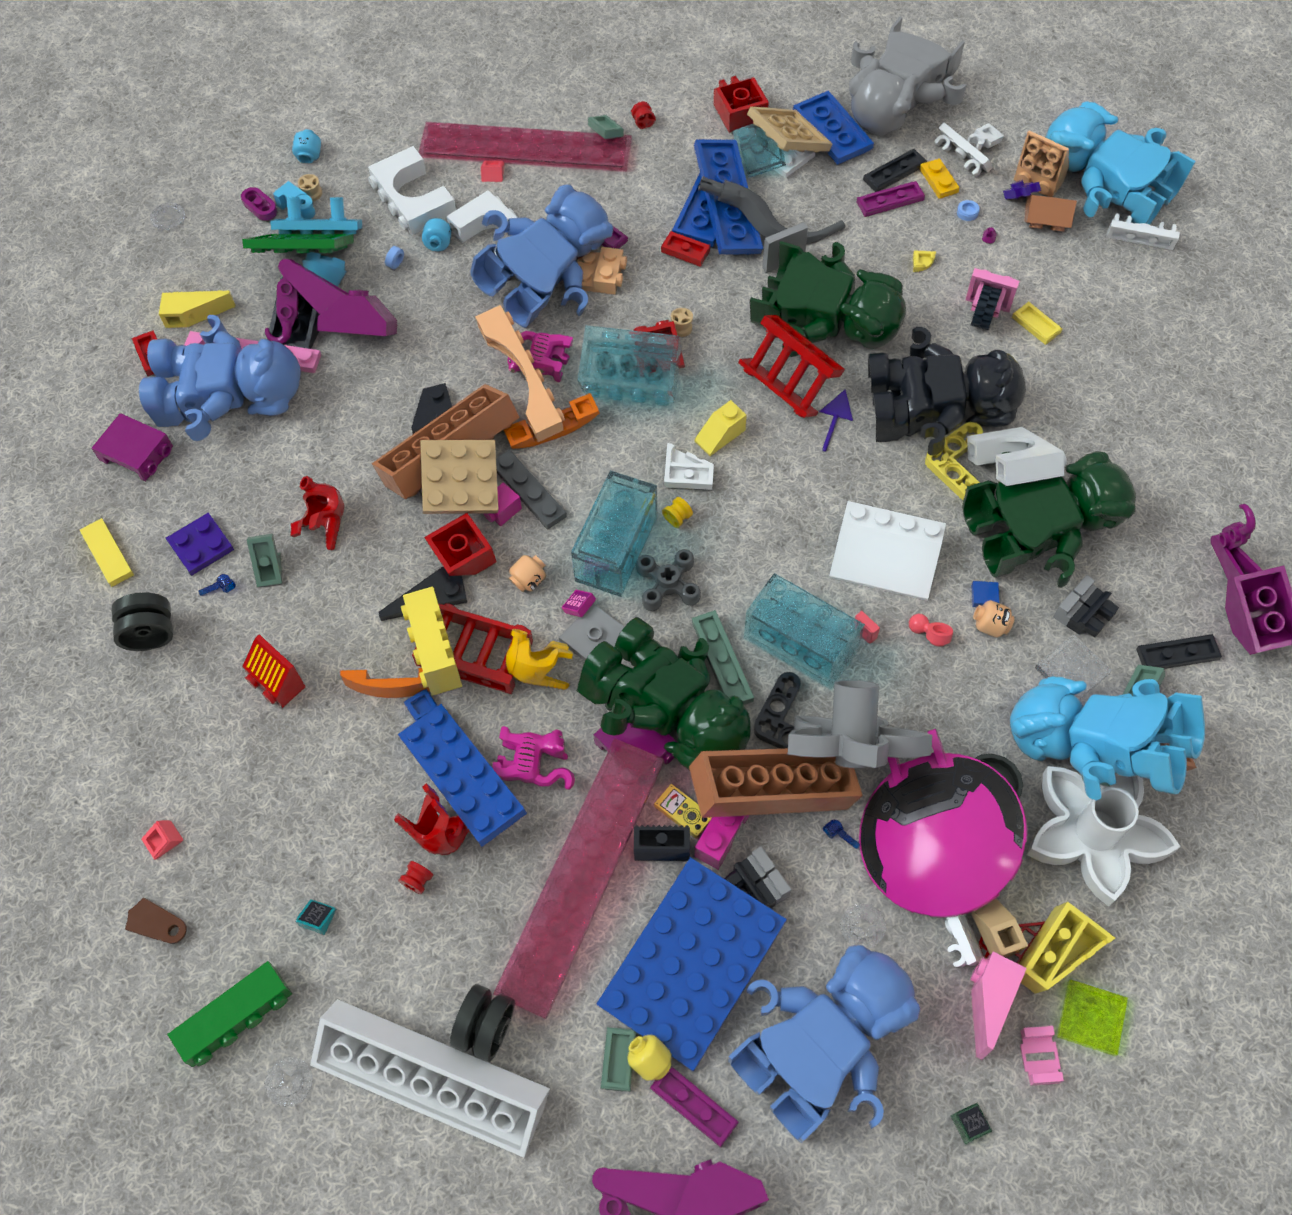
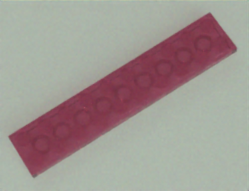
M426 122L419 154L422 158L477 162L503 161L506 164L627 172L632 135L604 139L598 133Z
M614 738L493 995L497 996L501 993L515 1000L516 1006L543 1019H547L665 762L663 758Z

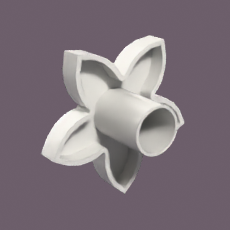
M1047 766L1043 772L1042 790L1049 809L1057 817L1049 820L1038 831L1031 841L1027 856L1042 863L1052 865H1066L1076 860L1081 861L1082 876L1086 885L1108 907L1126 889L1131 874L1130 862L1138 864L1159 862L1174 854L1181 847L1172 833L1161 823L1150 817L1139 815L1138 808L1144 795L1143 778L1139 776L1125 777L1116 773V784L1110 785V787L1100 785L1102 797L1100 800H1093L1086 795L1084 781L1080 774L1066 768Z

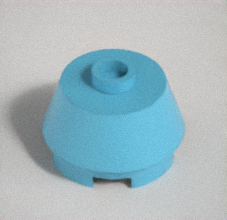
M310 252L305 256V260H302L303 267L337 287L347 273L345 271V261L335 257L330 258L320 253Z

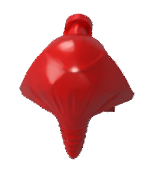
M304 476L300 482V489L305 491L303 500L306 503L307 510L302 519L291 523L290 536H300L302 527L309 526V530H316L320 526H324L326 529V547L328 550H334L345 506L342 496L334 486L326 483H316L311 477Z
M426 783L422 787L427 795L424 798L417 824H414L399 813L395 816L394 821L429 853L448 855L459 849L470 831L459 816L449 817L446 809L439 803L440 798L436 791Z

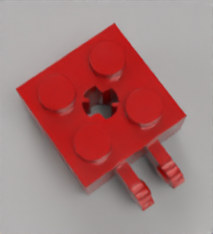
M733 76L730 79L731 84L728 85L722 79L718 82L719 87L714 88L713 105L729 133L755 125L753 120L747 115L750 107H769V102L754 77L739 81L736 76Z

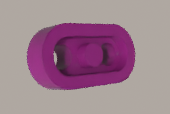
M250 187L241 193L243 205L258 219L268 221L277 215L275 202L259 188Z

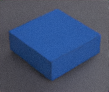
M972 582V607L983 606L989 600L1000 603L998 582Z
M427 689L404 701L406 708L415 721L437 707Z

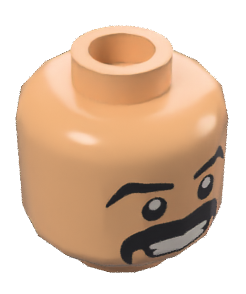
M523 555L509 569L511 575L509 580L522 592L525 590L529 592L534 591L546 578V573L543 570L546 565L536 555L533 558Z
M992 600L985 602L983 606L978 605L973 615V619L976 620V628L980 632L995 638L1001 637L1003 634L1007 635L1014 623L1011 609Z

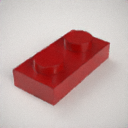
M670 231L661 245V252L701 267L710 252V245Z
M154 330L132 338L147 376L154 374L150 368L147 356L149 342L157 339Z

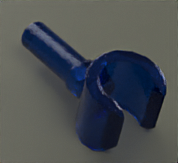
M221 574L217 577V582L198 590V592L202 596L221 588L223 592L228 593L236 587V584L228 575Z
M836 819L831 820L823 827V831L830 839L839 835L855 849L860 846V843L844 831L840 821Z

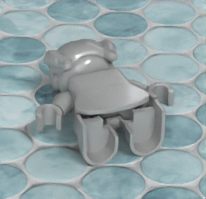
M899 17L891 26L886 50L879 60L874 58L875 46H870V50H862L859 48V43L855 41L852 48L851 63L861 70L850 80L849 91L852 96L851 109L856 121L869 133L885 136L902 127L907 117L906 113L918 103L929 104L943 100V102L950 105L960 104L964 99L967 85L953 86L952 76L959 68L965 41L962 40L956 49L949 53L946 49L932 41L910 33L900 32L903 17Z

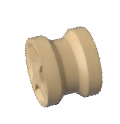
M306 174L299 178V189L310 196L312 201H316L322 196V189L317 176Z
M676 308L673 310L670 320L674 321L677 336H688L692 332V312L686 308Z

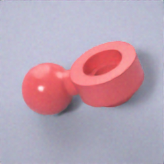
M919 613L913 615L909 620L911 631L917 634L926 632L927 640L935 646H944L952 640L953 629L947 624L940 622L929 623L928 618Z

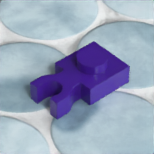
M1023 180L1011 183V188L1004 190L1003 194L1005 199H1013L1020 196H1029L1033 192L1041 191L1039 182L1024 183Z

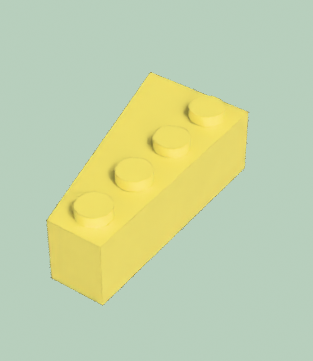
M433 586L403 595L405 605L401 606L405 621H410L411 627H408L407 631L411 643H416L417 649L413 650L417 665L421 664L423 672L419 674L423 688L429 687L433 696L463 687Z

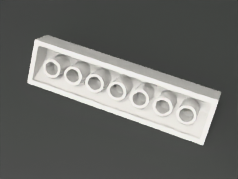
M338 999L320 1017L310 1066L521 1157H525L543 1114L550 1090L548 1087Z

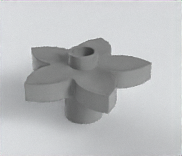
M839 680L834 682L832 719L815 716H795L794 730L789 733L788 755L836 757L835 764L842 767L878 768L888 763V757L912 758L930 756L932 735L916 730L889 727V722L886 719L877 716L879 684L861 680Z

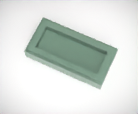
M607 115L588 118V126L604 139L624 136V129Z
M607 1027L601 1089L623 1092L631 1091L633 1069L629 1066L627 1057L629 1045L636 1038V1031Z

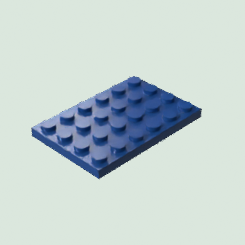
M690 857L596 1004L641 1036L650 1034L656 1036L670 1050L673 1058L690 1070L695 1071L787 919Z

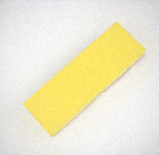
M102 518L80 529L84 540L111 587L134 576Z

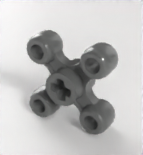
M679 550L675 555L672 565L665 564L661 567L656 564L654 558L650 555H642L637 559V573L642 577H651L656 583L652 589H647L642 595V604L646 610H658L662 605L663 597L675 593L688 606L696 605L701 598L699 586L694 583H685L681 579L682 573L689 571L694 565V556L690 550Z

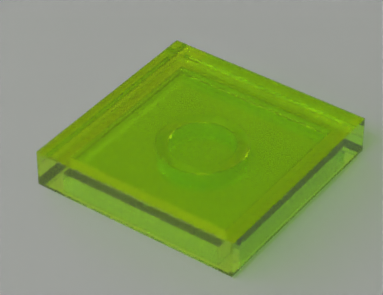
M1070 979L1067 983L1057 1037L1117 1056L1128 997Z

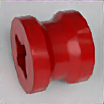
M641 101L632 107L631 115L635 119L638 128L645 129L655 123L656 117L648 102Z
M410 861L407 865L408 870L406 874L401 875L398 881L411 891L422 895L425 890V883L430 881L434 875L424 866Z

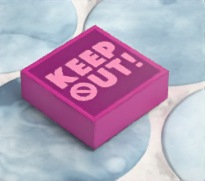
M576 589L561 608L566 614L582 618L596 601V598L590 592Z

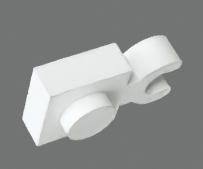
M988 123L976 129L967 141L976 144L975 148L980 151L982 146L989 149L1001 143L1004 135Z

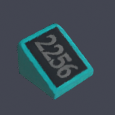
M310 899L295 922L300 927L325 935L336 912V908Z

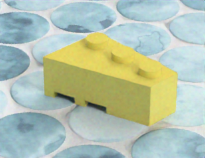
M1069 902L1054 907L1019 962V965L1026 967L1021 984L1034 994L1046 991L1075 970L1086 959L1096 954L1103 946L1113 941L1115 937Z

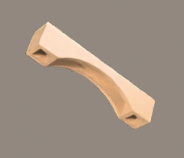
M499 305L475 316L478 328L487 345L508 356L518 365L526 378L529 387L526 417L537 441L540 442L563 431L562 421H565L564 415L559 407L555 409L552 403L555 401L553 394L549 388H544L542 373L539 368L534 369L532 365L534 359L529 349L524 350L522 346L524 340L519 330L514 331L512 327L514 321L509 311L504 312L502 306Z

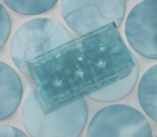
M585 325L577 380L582 392L586 393V395L591 393L594 398H598L600 395H609V398L613 400H622L623 397L632 398V401L637 403H645L646 400L655 401V404L662 406L675 403L682 352L680 336Z
M611 470L609 471L571 551L575 582L622 597L636 566V561L640 557L658 517L657 485Z
M774 573L746 611L743 639L832 690L834 682L839 680L858 652L865 624Z

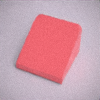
M483 161L481 165V181H503L504 162Z
M171 820L156 821L141 840L153 859L156 860L180 844L183 838Z

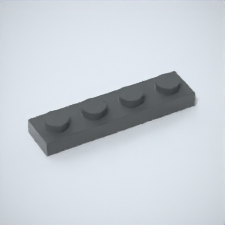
M510 449L496 457L497 474L520 496V500L547 530L567 517L566 511Z

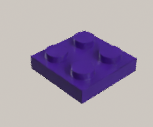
M209 513L166 537L167 542L191 576L234 551L233 546Z

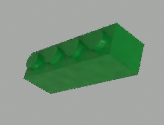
M267 961L167 1035L185 1064L191 1067L202 1066L213 1057L212 1053L220 1047L225 1048L233 1044L238 1039L237 1035L243 1030L254 1028L263 1020L262 1016L270 1010L275 1011L283 1007L288 1002L287 998L292 995V992L277 969Z

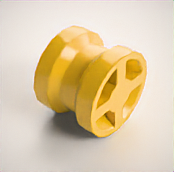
M676 497L672 501L671 506H666L662 509L665 519L675 528H679L683 524L684 519H689L693 515L689 504L680 497Z

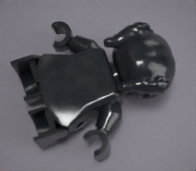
M924 327L913 328L912 340L914 343L910 346V356L889 359L888 355L883 352L868 354V378H871L872 403L875 406L876 442L898 441L903 436H911L921 431L922 438H935L931 439L928 445V454L934 456L944 449L945 435L951 433L962 423L965 417L966 401L972 412L975 413L965 421L966 423L975 422L980 426L995 428L1007 426L1015 420L1017 409L1025 397L1026 383L1023 370L1013 356L1002 350H993L985 355L974 356L968 361L965 373H963L960 356L954 355L950 349L941 345L931 344V333Z

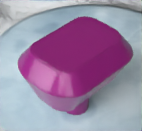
M990 227L984 231L982 240L985 243L991 244L995 242L997 236L995 229Z

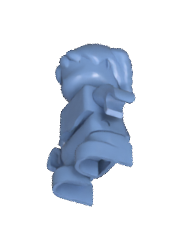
M562 185L554 193L550 204L545 208V212L548 214L546 219L540 218L534 222L524 217L509 218L507 221V217L498 210H490L483 217L482 224L487 227L491 224L498 226L493 236V241L498 242L497 246L496 244L487 245L474 256L470 270L471 277L481 291L489 296H494L505 286L509 278L515 276L521 283L518 288L513 289L504 298L503 306L506 312L509 311L513 321L521 327H527L538 317L539 312L547 306L554 288L562 279L566 292L562 298L561 305L566 306L568 300L576 301L579 304L576 313L578 316H581L588 303V296L582 289L583 271L576 262V258L583 257L591 250L598 249L606 238L612 236L613 226L609 223L607 213L601 204L592 196L576 191L571 185ZM505 233H508V236H510L507 238H503Z
M208 315L207 320L213 329L209 332L202 331L200 333L205 342L204 345L191 343L187 346H177L171 339H156L149 342L147 349L148 362L156 377H147L141 380L139 385L141 405L157 427L178 426L183 420L191 422L192 424L187 425L185 432L194 441L203 440L210 434L211 425L209 420L213 422L226 414L230 409L241 407L244 402V396L253 402L247 409L248 414H263L267 416L282 414L288 410V403L296 394L301 378V367L291 350L279 342L261 339L258 344H249L242 349L239 340L228 333L219 317ZM179 376V380L173 383H168L164 379Z
M862 945L849 946L841 957L833 978L826 984L827 991L832 994L834 1002L829 996L825 994L818 996L811 989L804 986L781 988L779 992L772 983L766 980H756L747 989V993L751 995L757 991H765L770 996L771 1001L769 1004L761 1007V1016L772 1013L775 1007H780V1011L795 1013L796 1015L791 1019L762 1030L761 1035L758 1032L748 1037L745 1042L729 1055L728 1061L736 1073L757 1095L764 1092L773 1083L777 1075H780L791 1087L790 1090L783 1093L770 1106V1110L800 1143H803L828 1117L830 1108L849 1072H851L853 1089L857 1091L858 1096L850 1102L848 1112H855L859 1103H868L874 1112L872 1120L868 1122L871 1129L877 1126L883 1118L882 1103L873 1095V1092H877L879 1066L875 1057L869 1051L871 1044L865 1035L875 1040L881 1039L890 1032L895 1033L899 1029L917 1021L920 1013V1006L915 999V991L909 975L886 954L870 951Z

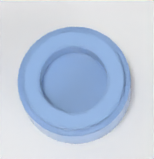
M971 200L960 202L957 208L958 217L964 221L975 220L979 214V205Z
M393 246L386 255L385 265L393 270L396 269L403 261V249Z

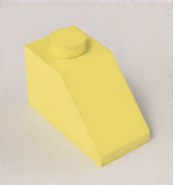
M730 400L712 413L695 438V442L709 456L713 455L746 430L747 415Z

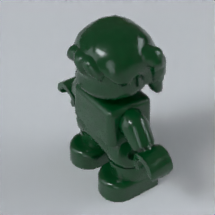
M780 241L777 276H768V287L763 286L762 300L750 298V320L752 323L761 325L760 323L765 315H777L811 343L837 336L844 323L845 334L848 338L862 343L868 349H876L890 342L898 334L904 322L906 303L903 298V285L897 278L891 275L859 269L857 276L863 282V285L855 290V274L845 263V248L842 244L834 242L832 244V258L824 255L821 256L820 261L810 252H804L799 246ZM792 351L789 357H795L799 354Z
M1094 451L1086 454L1075 463L1066 465V472L1072 474L1067 482L1060 476L1009 486L1001 482L995 483L989 480L968 486L962 510L964 520L970 532L977 536L991 531L995 524L1006 523L1009 531L1004 534H996L983 540L982 555L990 574L995 578L1009 574L1016 566L1025 564L1028 560L1036 559L1045 551L1057 547L1055 555L1047 560L1044 570L1049 571L1052 568L1062 570L1063 573L1059 576L1057 585L1059 588L1066 586L1075 570L1074 559L1083 546L1080 529L1082 528L1087 531H1096L1104 528L1112 529L1122 524L1126 519L1131 518L1136 512V492L1128 474L1120 466L1112 463L1107 453Z
M635 617L622 629L616 640L615 647L607 641H603L586 658L576 691L594 704H605L606 709L611 711L603 714L600 724L602 731L606 734L620 735L626 731L628 724L632 728L654 730L662 736L670 734L677 728L679 743L674 741L667 742L664 745V749L671 753L689 771V766L702 751L746 749L751 734V722L743 701L735 695L729 698L719 690L705 691L710 682V676L705 665L709 645L705 639H697L693 652L688 650L687 646H681L677 656L670 648L661 646L659 642L653 639L654 630L651 625L641 618ZM622 658L630 662L634 667L630 668L623 665Z

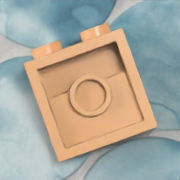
M601 247L600 252L590 251L587 255L578 257L577 263L583 271L582 289L584 291L616 295L617 287H621L623 281L621 269L625 270L627 264V256H623V250Z

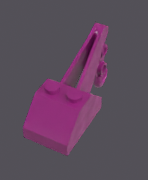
M283 259L279 262L278 269L283 278L277 284V316L282 325V335L274 337L271 335L269 328L266 327L265 335L268 340L283 344L290 338L293 324L298 316V292L320 314L318 316L317 331L377 336L397 334V319L376 295H369L368 290H349L348 293L292 259Z
M1240 504L1239 508L1243 509L1246 516V524L1239 521L1223 528L1221 533L1211 536V545L1227 578L1225 610L1232 633L1246 651L1252 655L1292 645V589L1284 565L1262 570L1240 548L1250 539L1251 533H1253L1256 526L1252 509L1247 504Z
M711 1159L694 1166V1173L690 1175L602 1167L598 1168L592 1176L594 1187L602 1193V1199L599 1203L600 1215H631L627 1203L656 1215H743L766 1205L769 1198L761 1180L722 1162L713 1164Z

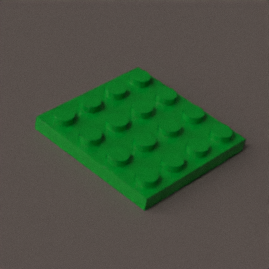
M264 234L242 239L243 249H251V253H265V251L271 250L274 253H288V251L296 250V253H310V251L319 250V253H333V251L348 248L349 244L354 243V235Z

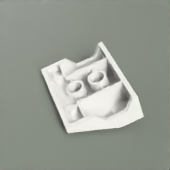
M848 501L829 578L928 601L946 523Z

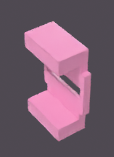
M1053 1026L1023 1028L1020 1031L1023 1043L1020 1044L1024 1070L1029 1075L1030 1086L1062 1083L1064 1079L1062 1072H1058L1061 1067L1056 1042L1052 1041V1037L1055 1035ZM1054 1052L1055 1056L1053 1060L1026 1061L1025 1054Z

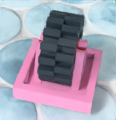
M974 268L966 296V301L973 302L971 311H974L971 326L989 330L993 317L998 318L1000 310L1010 312L1019 280L1013 279L1010 276L994 274L988 270Z

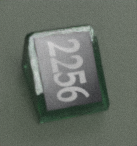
M978 1103L957 1111L950 1116L965 1145L992 1132Z

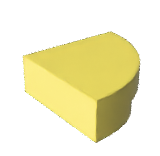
M914 250L913 272L928 269L935 260L936 251Z

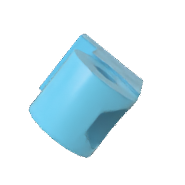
M290 181L273 193L276 205L280 209L284 210L287 207V197H300L301 217L311 219L315 216L316 212L313 208L312 198Z

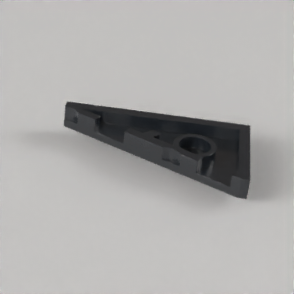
M441 567L403 594L433 586L439 604L458 605L467 603L462 575L449 576L444 567ZM403 595L378 612L381 621L403 617L401 606L405 605Z

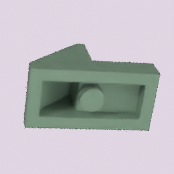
M273 533L248 537L246 540L257 587L282 584L281 552L277 553Z

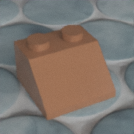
M1029 195L1026 198L1024 222H1029V227L1042 229L1044 224L1052 225L1051 230L1065 231V227H1072L1077 201Z

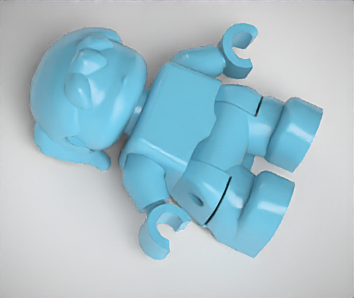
M1083 102L1081 106L1068 109L1060 114L1050 125L1046 138L1069 148V171L1078 172L1086 168L1082 175L1081 183L1088 197L1083 206V211L1088 217L1095 216L1099 205L1102 208H1108L1110 202L1118 206H1123L1132 213L1131 223H1146L1150 225L1163 204L1168 205L1177 195L1196 162L1179 151L1171 152L1168 147L1160 146L1166 138L1165 130L1160 128L1148 130L1145 138L1142 135L1127 134L1122 130H1116L1106 139L1107 130L1105 124H1116L1119 119L1095 102Z
M1051 676L1042 679L1038 686L1024 693L1014 706L1010 716V728L1020 750L1031 759L1037 761H1044L1047 757L1056 760H1066L1070 757L1071 765L1083 776L1086 795L1093 800H1100L1102 797L1100 783L1116 784L1115 773L1125 777L1139 776L1141 778L1150 779L1151 786L1156 791L1179 794L1186 777V758H1198L1205 740L1202 696L1174 693L1166 698L1164 694L1160 693L1159 684L1154 679L1136 682L1132 688L1133 696L1130 693L1118 696L1093 694L1083 707L1075 694L1086 689V682ZM1161 743H1166V744H1169V746H1168V745L1161 746L1160 744H1161Z

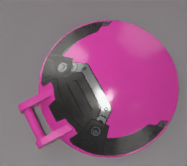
M935 728L928 731V734L932 735V748L934 751L930 756L919 757L902 764L899 763L898 757H888L891 773L878 785L867 802L860 824L859 843L862 860L868 875L887 898L912 913L946 918L967 914L987 905L1000 895L999 892L1010 880L1014 879L1023 861L1022 856L1025 843H1027V821L1021 801L1006 778L993 767L978 759L961 754L945 753Z

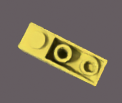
M229 290L162 293L159 316L165 328L189 327L206 320L208 315H217L234 308L235 302Z

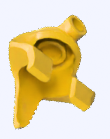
M512 629L511 635L513 640L506 654V666L509 674L523 683L562 690L568 689L569 683L545 676L556 665L558 658L572 659L573 653L568 651V645L551 641L541 651L531 652L530 640L527 638L528 633Z

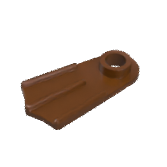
M142 898L128 911L125 930L169 944H175L184 938L187 926L180 918L146 898ZM174 927H178V933L174 936H171V930Z

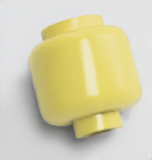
M652 1034L643 1037L639 1036L629 1045L628 1064L646 1081L659 1080L669 1072L671 1068V1052L656 1036Z

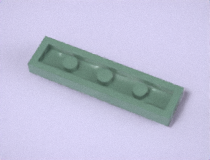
M716 610L693 617L692 625L698 639H705L709 645L707 659L720 690L729 698L733 695L738 696L744 705L754 702L752 691Z

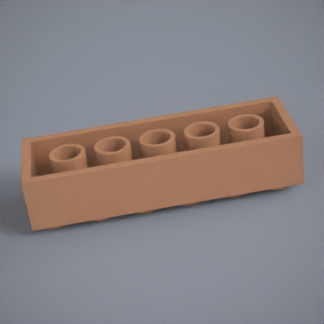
M484 384L371 464L384 486L406 500L415 496L422 488L421 440H492L496 434L511 427L513 422L520 417L508 394Z
M788 748L702 751L689 766L702 818L848 810L863 796L854 768L835 764L836 757L788 755Z

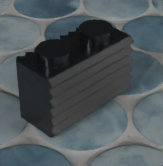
M636 825L634 827V861L689 860L690 827L688 825L685 827L682 825L680 827L677 825L674 827L671 825L668 827L666 825L663 827L660 825L657 827L654 825L651 827L649 825L646 827Z

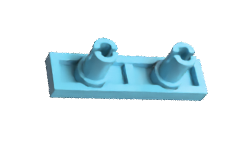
M287 197L288 217L286 219L271 220V230H278L279 234H291L292 230H300V234H313V230H321L322 234H335V230H343V234H356V230L363 227L362 219H347L344 217L343 197L330 198L331 218L304 219V217H301L300 197Z

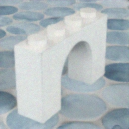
M414 146L368 166L370 185L373 189H378L381 200L383 202L387 201L391 214L398 216L402 229H407L411 235L422 231L428 220L433 218L445 220L449 214L456 211L454 198L444 186L419 197H406L398 193L404 184L426 174L424 160Z
M487 190L449 214L447 221L451 227L452 234L464 243L485 229L498 228V226L493 224L487 227L482 224L484 215L490 210L502 212L507 217V221L509 218L518 217L511 208L508 209L502 203L498 196H494Z
M1023 427L967 436L968 460L976 465L996 462V479L1006 486L1064 476V467L1067 464L1064 451Z

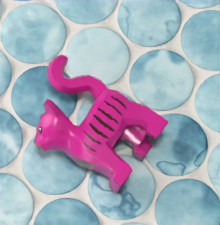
M532 331L520 333L524 341L530 340L532 342L530 353L534 359L532 363L534 369L539 368L542 375L553 376L556 382H560L563 376L561 372L563 364L567 365L570 358L565 353V348L572 347L573 337L543 332L534 333ZM508 357L509 371L512 373L521 371L518 365ZM552 358L559 359L560 362L552 360Z
M501 727L499 738L503 740L502 746L515 750L513 761H508L505 756L498 755L497 762H493L492 768L501 780H521L524 783H534L542 787L550 786L559 778H563L566 790H570L574 786V774L569 769L562 767L554 769L547 776L540 774L543 753L563 760L568 759V755L565 753V741L560 730L555 729L546 735L532 732L515 734L511 733L508 727Z

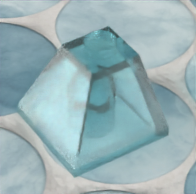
M755 124L733 131L746 178L786 166L784 151L777 146L778 144L773 139L765 135L766 132L761 127Z

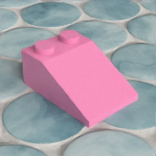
M992 952L987 959L982 957L979 965L975 966L970 978L974 982L971 995L976 1057L981 1060L994 1050L1026 971V967L995 952Z

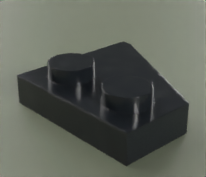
M446 383L423 388L411 427L413 434L452 407Z

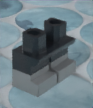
M1086 575L1060 604L1053 618L1077 634L1085 631L1089 635L1096 637L1105 624L1095 616L1099 614L1110 621L1117 613L1119 607L1109 600L1111 592L1101 591L1093 585L1095 580Z
M761 846L742 862L734 864L733 871L724 878L739 889L743 887L747 894L769 908L790 897L791 888L777 869L775 870V865Z

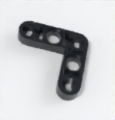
M785 672L778 677L754 724L756 737L779 749L788 748L782 737L794 730V726L784 722V719L800 690L801 681L795 673ZM790 680L793 682V687H789L785 696L782 694L784 685ZM773 701H781L785 708L781 712H775L771 709L770 704ZM766 723L771 724V730H767L766 732L761 731V725L764 726ZM778 728H781L778 739L774 738L775 732L778 731Z

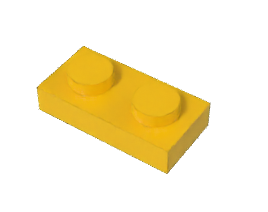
M940 158L920 165L921 173L939 199L959 192L960 187Z

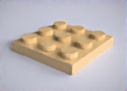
M750 107L747 113L753 120V123L761 127L766 132L765 135L773 139L778 144L777 146L784 151L797 150L804 152L807 150L819 153L820 151L829 152L832 147V143L797 110Z
M495 440L420 441L423 514L498 513Z

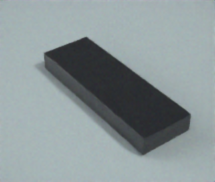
M913 148L865 174L863 181L874 192H878L920 170V165L926 163L927 160Z
M1213 634L1140 645L1136 649L1142 665L1164 669L1217 661L1222 657Z

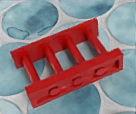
M765 315L760 323L767 329L765 338L753 358L739 359L738 363L744 367L745 373L756 377L793 407L794 412L798 416L803 418L816 416L818 411L811 404L826 379L841 377L845 369L779 316ZM779 338L784 342V348L771 370L767 371L760 363L774 339ZM792 351H795L801 356V361L787 385L777 379V376ZM813 365L818 369L817 372L819 374L804 399H802L793 391L808 366Z
M439 604L446 631L450 622L464 626L453 650L460 679L512 694L515 682L513 675L509 674L507 669L506 655L500 669L493 670L485 665L498 636L513 640L511 635L512 629L522 630L528 633L527 638H529L532 646L533 637L531 630L523 625L517 624L514 626L459 610L451 604ZM477 629L487 632L488 634L477 660L473 663L463 661L462 656L473 630ZM413 653L412 656H413V659H414V662H415L416 666L422 667L421 664H420V665H417L416 660H415V656H414V653Z

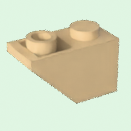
M996 898L980 909L971 912L990 955L992 952H995L1007 958L1020 953L1028 946L1016 918Z

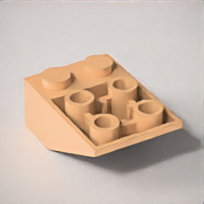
M1028 131L1014 181L1023 180L1024 183L1039 182L1041 191L1038 192L1048 197H1053L1063 184L1069 168V148L1032 131Z

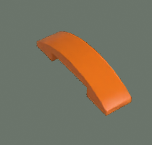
M591 393L569 401L570 407L561 410L565 421H562L564 430L540 442L537 441L525 419L504 429L511 448L519 449L536 446L568 435L590 422L600 414Z
M419 668L418 677L371 679L367 670L340 671V676L345 686L370 696L402 698L414 696L425 689L428 692L430 691L429 687L423 688L419 674L423 672L422 668Z

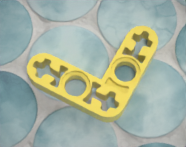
M975 422L965 423L945 438V445L942 450L943 455L940 452L932 456L927 452L925 459L926 466L962 500H964L968 486L980 483L956 461L957 458L968 451L967 438L964 440L967 432L976 433L975 435L983 433L982 427ZM956 443L960 446V449L956 451L951 450L948 444ZM942 455L940 461H939V460H935V461L932 460L933 457H934V458H938L939 456ZM955 471L960 477L958 479H951L948 477L947 472Z

